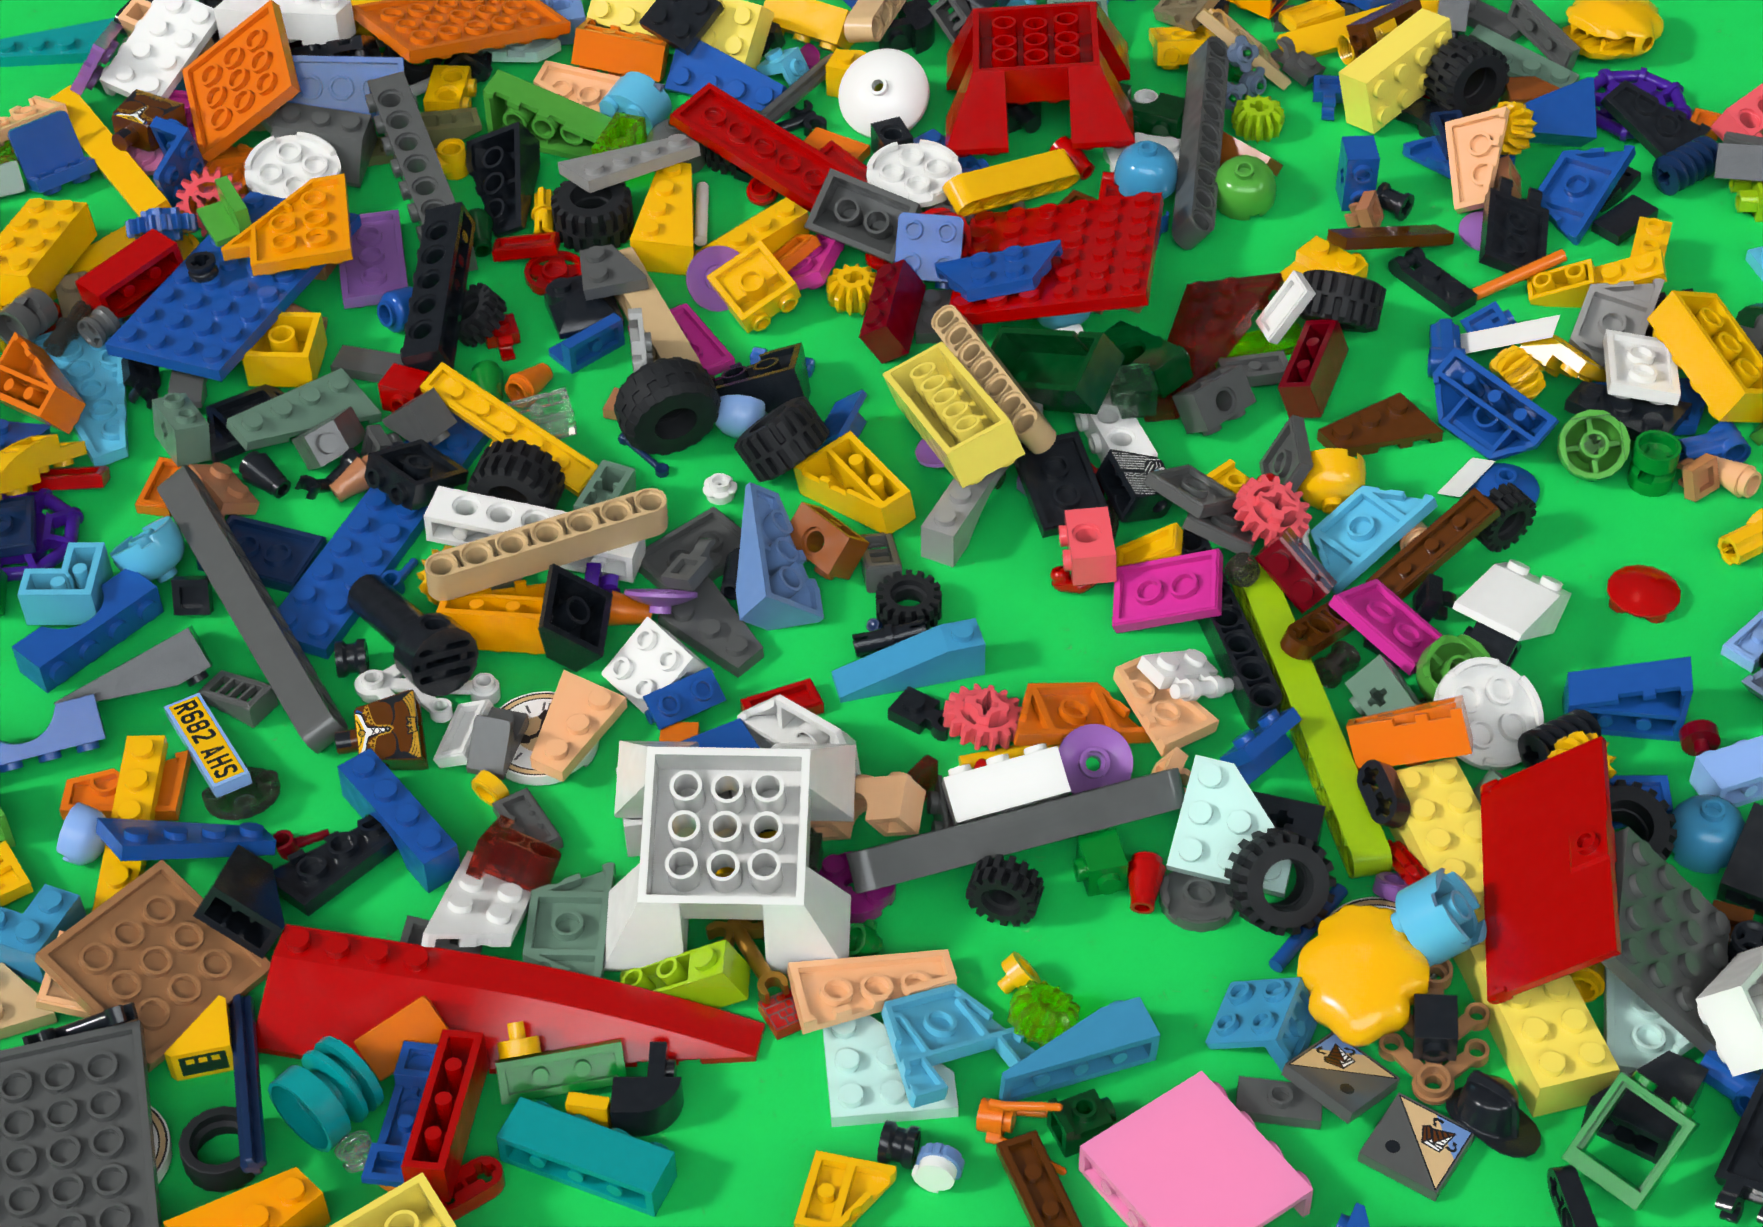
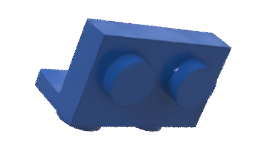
M1294 707L1280 713L1275 708L1257 720L1259 726L1253 731L1249 729L1237 736L1232 741L1234 746L1219 759L1234 763L1246 783L1250 785L1293 749V744L1286 733L1299 723L1302 718Z

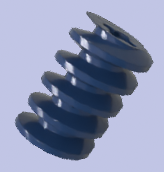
M1699 136L1677 147L1675 150L1658 157L1652 167V177L1657 188L1663 194L1671 196L1678 191L1684 190L1687 186L1704 179V177L1712 175L1716 166L1718 143L1708 136Z

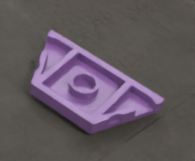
M112 20L95 41L89 56L83 63L70 88L71 91L81 96L86 88L91 91L93 90L104 69L101 64L106 65L119 46V42L115 40L123 28L122 25Z

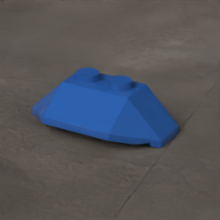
M1455 347L1432 373L1439 424L1488 460L1497 461L1537 449L1559 423L1556 417Z

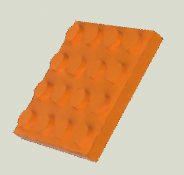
M269 0L182 70L198 148L203 159L208 162L224 153L232 144L247 135L250 130L263 120L269 118L277 109L301 92L280 5L273 0Z

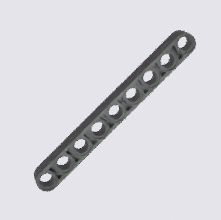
M1216 36L1209 37L1189 57L1178 180L1172 223V236L1175 242L1186 250L1193 249L1215 227L1218 184L1215 182V178L1221 161L1229 69L1228 46Z
M1172 768L847 853L846 857L855 892L862 893L977 863L980 859L984 860L985 856L991 855L992 858H995L996 854L1007 855L1177 810L1182 807L1185 792L1179 769Z

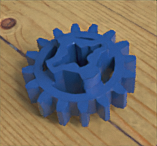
M179 207L151 208L147 211H141V217L125 221L127 237L138 239L153 228L175 242L182 241L183 235H187V233L199 231L197 215L189 213L180 214Z

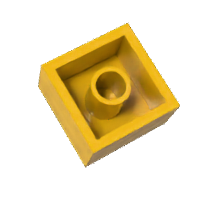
M281 312L278 315L277 321L251 350L249 349L242 359L248 386L267 384L272 387H300L317 379L328 344L322 314L315 312Z

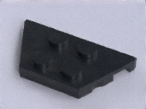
M264 384L206 406L212 462H222L247 452L226 428L227 418L282 395L284 392Z

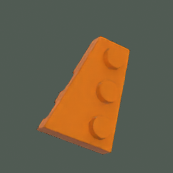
M189 750L175 753L176 758L165 761L154 820H179L191 764ZM112 768L67 779L59 809L62 819L65 820L70 809L77 802L96 808L106 818H111L120 772Z

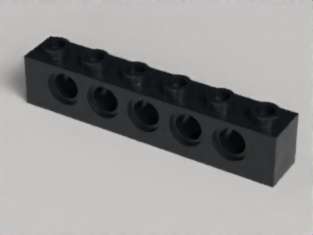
M462 202L427 209L424 224L421 226L422 238L420 248L417 250L418 261L416 272L413 274L414 285L412 297L409 298L410 309L408 321L404 327L405 339L404 345L400 350V356L404 366L427 371L430 374L441 362L454 369L476 226L475 221Z

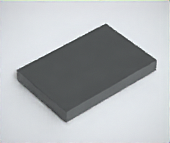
M713 506L647 546L638 572L658 589L680 590L665 587L661 575L681 553L690 554L701 538L714 539L716 542L710 549V552L722 555L720 563L714 566L713 570L707 575L714 581L724 574L727 555L740 547L741 528Z

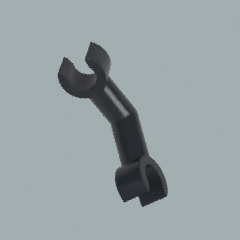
M353 448L348 449L342 455L340 464L326 478L315 479L308 475H302L295 489L307 490L306 499L310 500L316 499L318 493L331 492L329 485L345 471L357 456L360 458L361 455Z

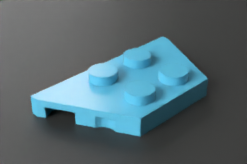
M1362 485L1316 525L1310 532L1322 565L1337 582L1332 589L1335 595L1341 593L1437 508L1438 505L1435 497L1425 494L1423 499L1406 497L1404 491L1393 489L1384 491L1378 487Z

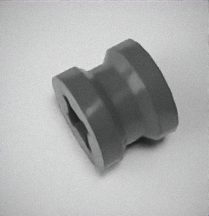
M98 306L92 311L91 317L81 319L77 327L80 335L89 345L94 348H100L107 342L108 337H112L121 325L111 310L104 306Z

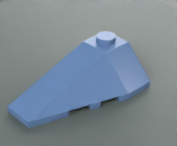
M751 482L745 487L736 581L739 620L768 631L820 622L824 619L820 589L814 578H808L803 563L807 561L803 550H797L790 533L794 529L778 493Z

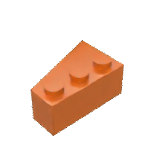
M587 18L576 28L571 64L579 65V68L597 71V69L608 71V74L619 77L624 76L630 71L643 73L656 82H660L665 77L670 45L660 38L641 32H635V34L620 31L621 27L616 25H610V29L596 26V20Z
M14 332L0 357V402L11 409L70 434L74 425L79 421L86 403L43 348Z
M1463 695L1349 719L1346 725L1358 771L1369 760H1377L1390 766L1402 764L1415 766L1426 763L1429 760L1472 754L1473 736Z

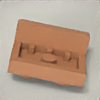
M220 462L190 464L189 468L201 479L223 517L232 514L256 515L260 502L228 465Z

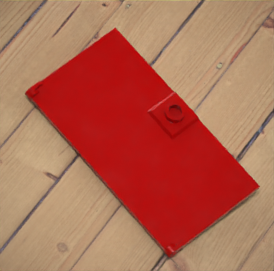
M1603 736L1503 779H1494L1481 785L1484 914L1487 927L1485 938L1487 1001L1490 1004L1503 1003L1513 999L1514 995L1622 954L1615 862H1617L1615 831L1612 826L1607 746Z

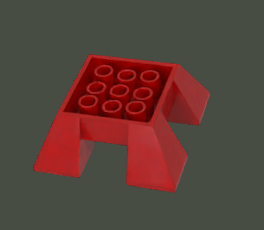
M1096 1L973 8L947 53L946 86L947 90H956L957 93L946 116V147L951 149L958 157L977 154L994 156L1000 153H1009L1007 103L1024 105L1039 101L1056 103L1061 100H1070L1072 149L1092 150L1101 147L1119 149L1135 144L1133 107L1118 83L1122 80H1130L1128 43Z

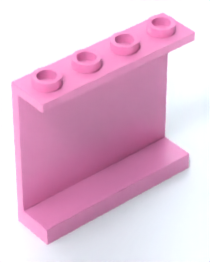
M1203 1071L1198 1072L1080 1145L1078 1170L1128 1227H1263L1291 1208H1294L1303 1218L1310 1214L1314 1189L1308 1177L1303 1172L1296 1171L1286 1161L1278 1145L1271 1140L1268 1141L1256 1129L1255 1123L1249 1114L1245 1111H1239L1228 1099L1224 1088L1219 1083L1212 1082Z

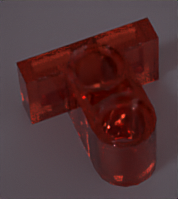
M500 815L478 839L466 871L467 875L479 880L487 873L503 881L515 883L522 889L531 892L533 889L551 884L561 858V853L549 844L512 829L515 821Z

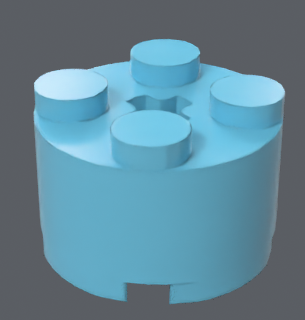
M627 72L617 80L599 103L600 113L615 119L616 137L620 138V136L632 139L637 145L646 143L651 129L656 124L666 120L672 111L671 100L663 89L659 92L653 86L656 81L643 73Z
M1440 868L1400 890L1395 899L1396 912L1391 914V921L1395 930L1405 933L1412 946L1427 958L1430 967L1435 964H1442L1482 943L1487 934L1485 919L1478 922L1474 910L1480 907L1474 893L1457 873L1452 871L1445 874V868Z

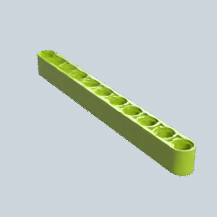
M1259 563L1233 567L1231 572L1233 591L1281 690V711L1294 707L1302 718L1299 723L1290 729V733L1319 805L1326 806L1324 817L1348 876L1354 879L1377 875L1381 872H1391L1393 862L1389 843L1381 824L1376 823L1372 819L1357 784L1358 769L1311 658L1298 660L1290 657L1280 646V641L1288 626L1295 622L1283 591Z

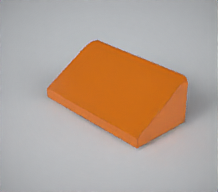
M422 996L356 1039L354 1044L377 1078L383 1081L394 1074L404 1041L438 1045L442 1029H448L433 1002L428 997Z

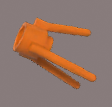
M982 1098L977 1113L976 1130L986 1133L985 1143L996 1145V1143L1008 1140L1003 1135L1005 1132H1013L1017 1116L1047 1118L1048 1111H1061L1063 1105L1061 1103L1002 1101ZM1051 1160L1056 1173L1062 1176L1065 1175L1067 1172L1066 1168Z

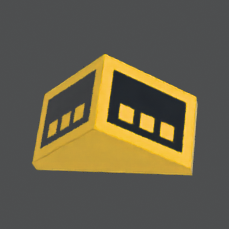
M218 995L164 1053L173 1079L182 1081L234 1070L230 1012L226 998Z

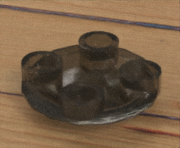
M248 767L252 784L218 798L215 797L210 787L202 792L204 806L209 814L224 820L234 821L260 814L273 805L280 794L278 774L273 770Z

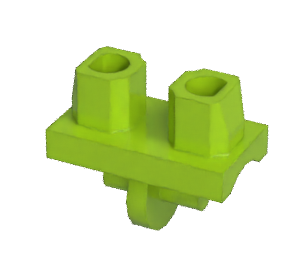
M1730 179L1731 193H1737L1735 199L1737 213L1752 212L1755 222H1763V182Z

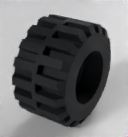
M1463 34L1459 35L1458 39L1453 37L1448 40L1446 46L1443 44L1438 49L1437 55L1432 56V63L1430 66H1427L1425 72L1428 74V77L1424 79V86L1428 87L1425 93L1430 98V101L1438 104L1444 110H1461L1463 116L1466 117L1490 111L1493 105L1496 106L1499 103L1498 99L1500 96L1504 95L1506 91L1504 87L1509 82L1510 77L1507 75L1510 71L1509 64L1506 63L1507 58L1502 52L1476 36Z
M564 181L560 184V187L553 191L554 195L551 196L554 232H559L560 241L564 243L565 248L574 249L575 252L579 253V250L589 249L593 246L612 244L615 248H618L620 243H626L629 240V236L634 229L631 191L629 187H626V183L621 182L589 193L571 181Z
M1310 270L1303 273L1316 295L1299 317L1304 320H1338L1341 329L1346 331L1367 333L1378 329L1386 295V289L1379 283L1363 277L1328 270Z
M806 396L797 397L778 406L749 427L738 438L734 448L758 482H764L779 477L809 457L825 442L830 430Z
M504 439L503 443L500 441L493 442L491 447L487 446L468 482L467 492L556 509L565 489V475L560 471L562 468L560 464L552 460L553 456L551 454L541 451V447L535 444L533 446L529 445L524 440L514 442L512 439Z
M1617 779L1612 786L1609 782L1612 821L1620 822L1631 828L1635 834L1648 842L1651 848L1666 861L1675 846L1673 843L1677 838V830L1672 828L1676 823L1674 814L1666 813L1669 808L1668 803L1665 799L1659 802L1655 798L1658 793L1652 788L1648 792L1641 789L1642 783L1634 781L1631 786H1628L1626 780Z
M1267 828V833L1256 831L1251 834L1252 841L1243 839L1237 845L1242 850L1239 854L1232 852L1228 860L1234 863L1232 869L1225 868L1224 877L1230 879V884L1224 885L1226 894L1233 898L1229 903L1234 910L1240 912V917L1266 932L1269 931L1284 936L1285 932L1291 935L1300 934L1301 926L1311 929L1316 925L1313 920L1316 916L1322 919L1325 917L1328 911L1323 909L1326 902L1333 903L1335 895L1329 893L1330 887H1336V878L1329 875V872L1334 870V867L1330 860L1324 858L1327 853L1322 847L1315 845L1314 841L1286 829L1282 831L1277 828ZM1290 859L1296 870L1295 887L1284 900L1277 903H1268L1263 893L1264 877L1272 865L1281 860Z

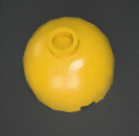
M1325 448L1311 451L1313 468L1297 491L1303 492L1302 498L1310 506L1330 514L1359 487L1365 486V460L1358 453L1357 459L1348 456V449Z

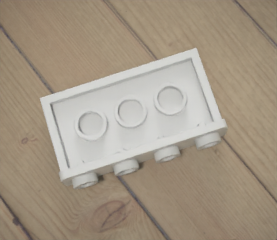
M153 0L150 9L143 19L136 23L133 33L126 42L121 44L117 55L110 65L103 69L99 80L105 93L114 96L117 92L128 97L134 90L138 89L168 99L183 78L182 70L198 57L218 29L214 8L196 0Z

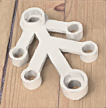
M396 664L383 671L375 669L365 671L355 679V692L366 703H372L395 695L394 692L401 693L413 689L420 699L421 706L430 713V717L434 722L445 723L453 716L452 703L449 699L436 698L435 696L422 693L406 678H400L403 675L396 668ZM490 673L477 674L473 680H468L460 689L450 693L470 695L472 702L489 699L493 705L501 698L499 681Z

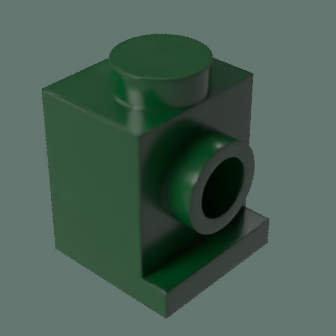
M1095 1089L1059 1102L1056 1098L1048 1100V1103H1061L1063 1105L1061 1111H1048L1047 1126L1065 1158L1080 1153V1145L1113 1126V1122L1116 1121V1112L1111 1100L1108 1097L1100 1099Z

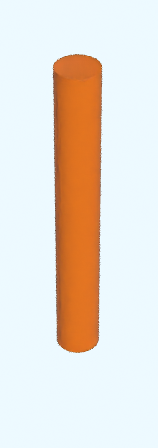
M1560 249L1471 290L1478 294L1477 301L1567 261L1566 254L1563 249Z

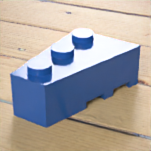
M1691 656L1568 672L1562 696L1563 715L1575 709L1588 711L1598 721L1601 727V735L1679 742V731L1684 726L1693 693Z

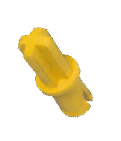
M539 187L537 189L538 192L534 194V208L531 211V217L534 221V234L554 232L551 206L553 192L551 189Z

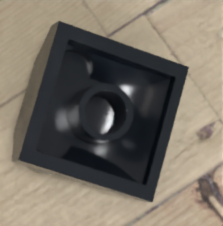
M582 275L556 278L545 288V306L560 340L575 335L612 313H616L623 319L615 296L586 301Z

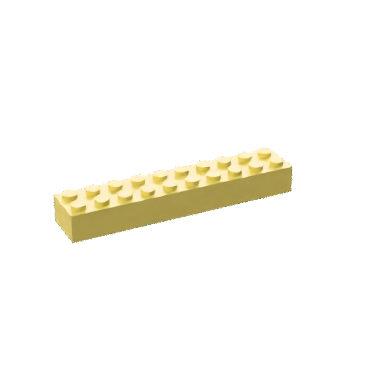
M1450 758L1395 770L1411 806L1410 815L1403 826L1395 829L1389 827L1395 841H1400L1429 874L1440 868H1445V874L1452 871L1457 873L1467 883L1477 898L1480 907L1474 910L1478 922L1485 919L1481 805L1457 759ZM1485 940L1453 957L1475 1002L1485 1004L1490 1010V1019L1487 1027L1533 1118L1587 1105L1593 1095L1612 1085L1619 1075L1620 1069L1570 974L1514 995L1511 1000L1500 1004H1490L1487 1001Z

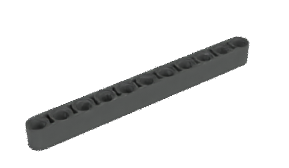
M183 465L157 487V491L298 734L311 750L319 754L335 741V732L349 730L348 726L205 485L191 468Z

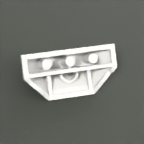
M781 694L746 709L737 716V719L741 718L760 748H771L776 743L856 744V741L840 728ZM857 746L855 777L861 775Z

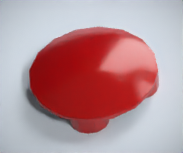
M1625 566L1615 571L1608 579L1607 593L1610 597L1608 605L1613 611L1617 613L1626 612L1636 617L1646 618L1651 623L1664 622L1667 619V615L1674 611L1680 603L1681 590L1677 582L1666 572L1652 566Z

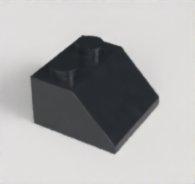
M554 563L549 566L538 630L546 657L578 672L603 657L613 594Z

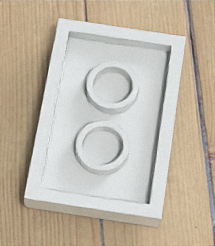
M1606 329L1603 338L1607 394L1614 395L1620 399L1633 398L1649 401L1655 405L1669 404L1677 406L1681 396L1678 366L1673 362L1672 354L1665 344L1656 337Z

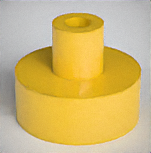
M1014 951L1001 962L1006 975L997 984L1005 994L1008 995L1016 987L1028 994L1041 983L1037 972L1019 953Z
M524 1021L508 1023L509 1041L497 1043L499 1059L541 1052L539 1036L526 1038Z

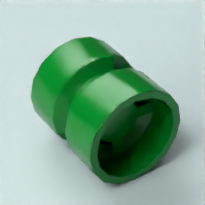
M1648 430L1637 436L1627 475L1628 485L1633 491L1648 497H1660L1666 495L1672 489L1682 450L1680 441L1674 435L1661 430Z

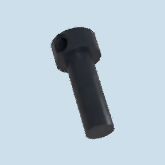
M367 574L353 583L348 594L349 606L395 648L393 656L396 668L419 691L430 696H445L460 689L470 679L477 666L479 655L477 644L469 632L455 620L442 613H422L387 581L376 574Z

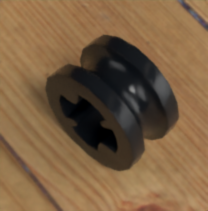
M207 251L197 252L186 259L185 264L189 270L190 280L204 283L213 280L218 275L219 270L215 264L214 254Z

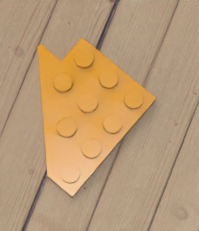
M345 174L309 180L221 247L224 261L250 257L253 276L263 274L273 275L281 271L302 270L312 266L330 263L339 264L344 261L353 260Z

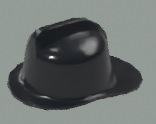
M1475 1070L1469 1075L1466 1084L1454 1090L1452 1097L1446 1100V1110L1450 1117L1500 1154L1513 1158H1526L1535 1154L1541 1145V1134L1536 1124L1519 1109L1516 1089L1503 1078Z

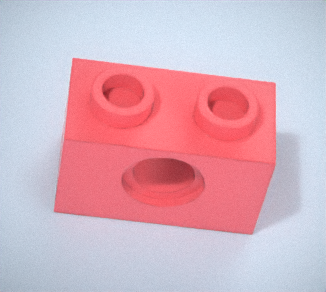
M1108 506L1065 510V525L1058 526L1060 547H1067V549L1062 550L1064 572L1071 571L1073 586L1117 582L1116 551Z

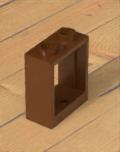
M1397 0L1347 25L1350 44L1353 47L1356 58L1361 55V52L1363 54L1378 42L1374 27L1392 18H1395L1398 27L1422 8L1420 0Z

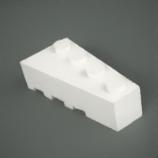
M223 0L214 8L219 38L222 39L269 0ZM273 0L280 5L289 43L302 40L303 46L311 44L322 45L326 44L327 41L350 39L356 34L351 0Z

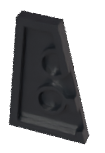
M1626 80L1608 93L1600 102L1656 159L1692 141L1694 138L1706 136L1712 129L1704 123L1699 126L1686 118L1687 114L1678 109L1674 112L1661 105L1657 97Z

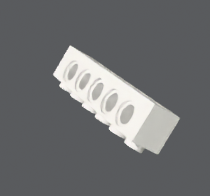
M1080 324L1055 329L1075 331L1077 334L1079 331H1084ZM1114 381L1097 415L1073 413L1078 430L1080 432L1084 431L1088 438L1091 452L1098 455L1101 463L1110 449L1158 457L1157 451Z
M438 486L424 514L426 540L459 546L567 512ZM645 540L560 567L585 573L587 563H601L603 576L606 574L619 575L620 581L633 583L646 553Z

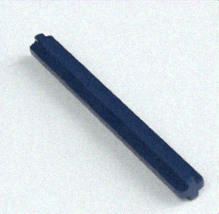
M239 993L233 996V1002L229 1007L240 1167L245 1174L252 1172L255 1175H259L263 1172V1166L267 1163L255 1006L254 1000L250 995L243 997Z

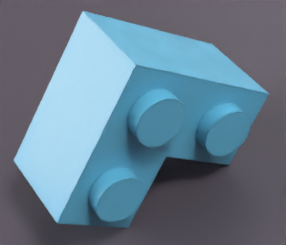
M68 542L61 568L24 569L17 596L27 625H81L97 614L104 600L101 585L111 579L113 575L104 542Z

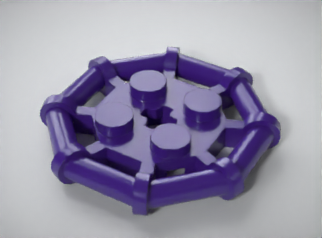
M1641 67V70L1610 71V69L1605 68L1601 69L1594 78L1595 106L1600 107V110L1596 108V127L1619 137V141L1626 142V139L1636 138L1620 123L1613 121L1612 119H1616L1600 102L1624 80L1637 82L1631 84L1657 97L1661 105L1675 112L1678 109L1686 113V118L1689 120L1692 116V109L1686 103L1683 95L1684 87L1679 82L1672 83L1648 72V68ZM1602 87L1606 90L1604 93L1597 92ZM1672 101L1674 107H1669L1666 103Z
M41 488L36 492H27L15 496L2 494L3 499L34 495L37 504L36 553L0 558V568L8 575L7 582L21 581L24 569L54 568L63 562L68 542H78L80 524L84 519L81 510L77 507L69 506L54 496L50 489ZM50 509L54 513L49 514L48 512H46L45 515L42 513V510ZM65 525L64 537L55 535V529ZM54 549L52 552L47 554V550ZM8 564H27V566L2 568L3 565Z

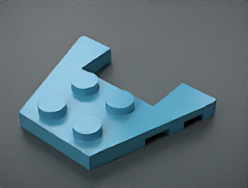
M955 984L884 1002L881 1015L905 1092L912 1108L945 1099L948 1086L933 1068L935 1065L995 1049L1010 1068L1035 1052L1033 1048L1023 1042L1024 1034L1014 1027L1008 1029L1002 1027L992 1019L993 1012Z

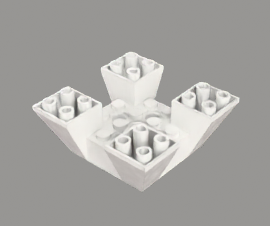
M619 741L614 816L615 818H643L640 863L609 891L604 971H628L633 968H641L686 952L689 919L763 920L766 962L772 971L781 972L786 975L789 962L849 958L851 895L809 868L811 821L854 822L856 744L776 743L771 748L699 747L698 742ZM728 790L738 792L736 796L730 799L720 797L723 792ZM684 828L695 830L688 837L677 836V833ZM729 828L736 831L734 835L728 838L717 836L724 829ZM766 829L777 831L771 838L765 839L758 836ZM723 867L734 869L733 873L727 877L715 875Z

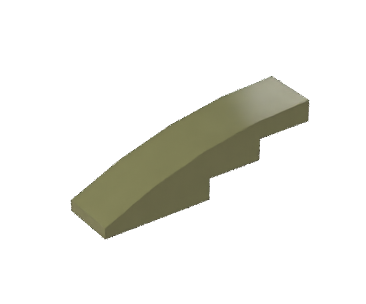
M476 107L420 113L434 149L445 139L458 138L463 140L482 130ZM385 136L378 137L368 166L388 164L393 159L392 155L386 156L381 140Z

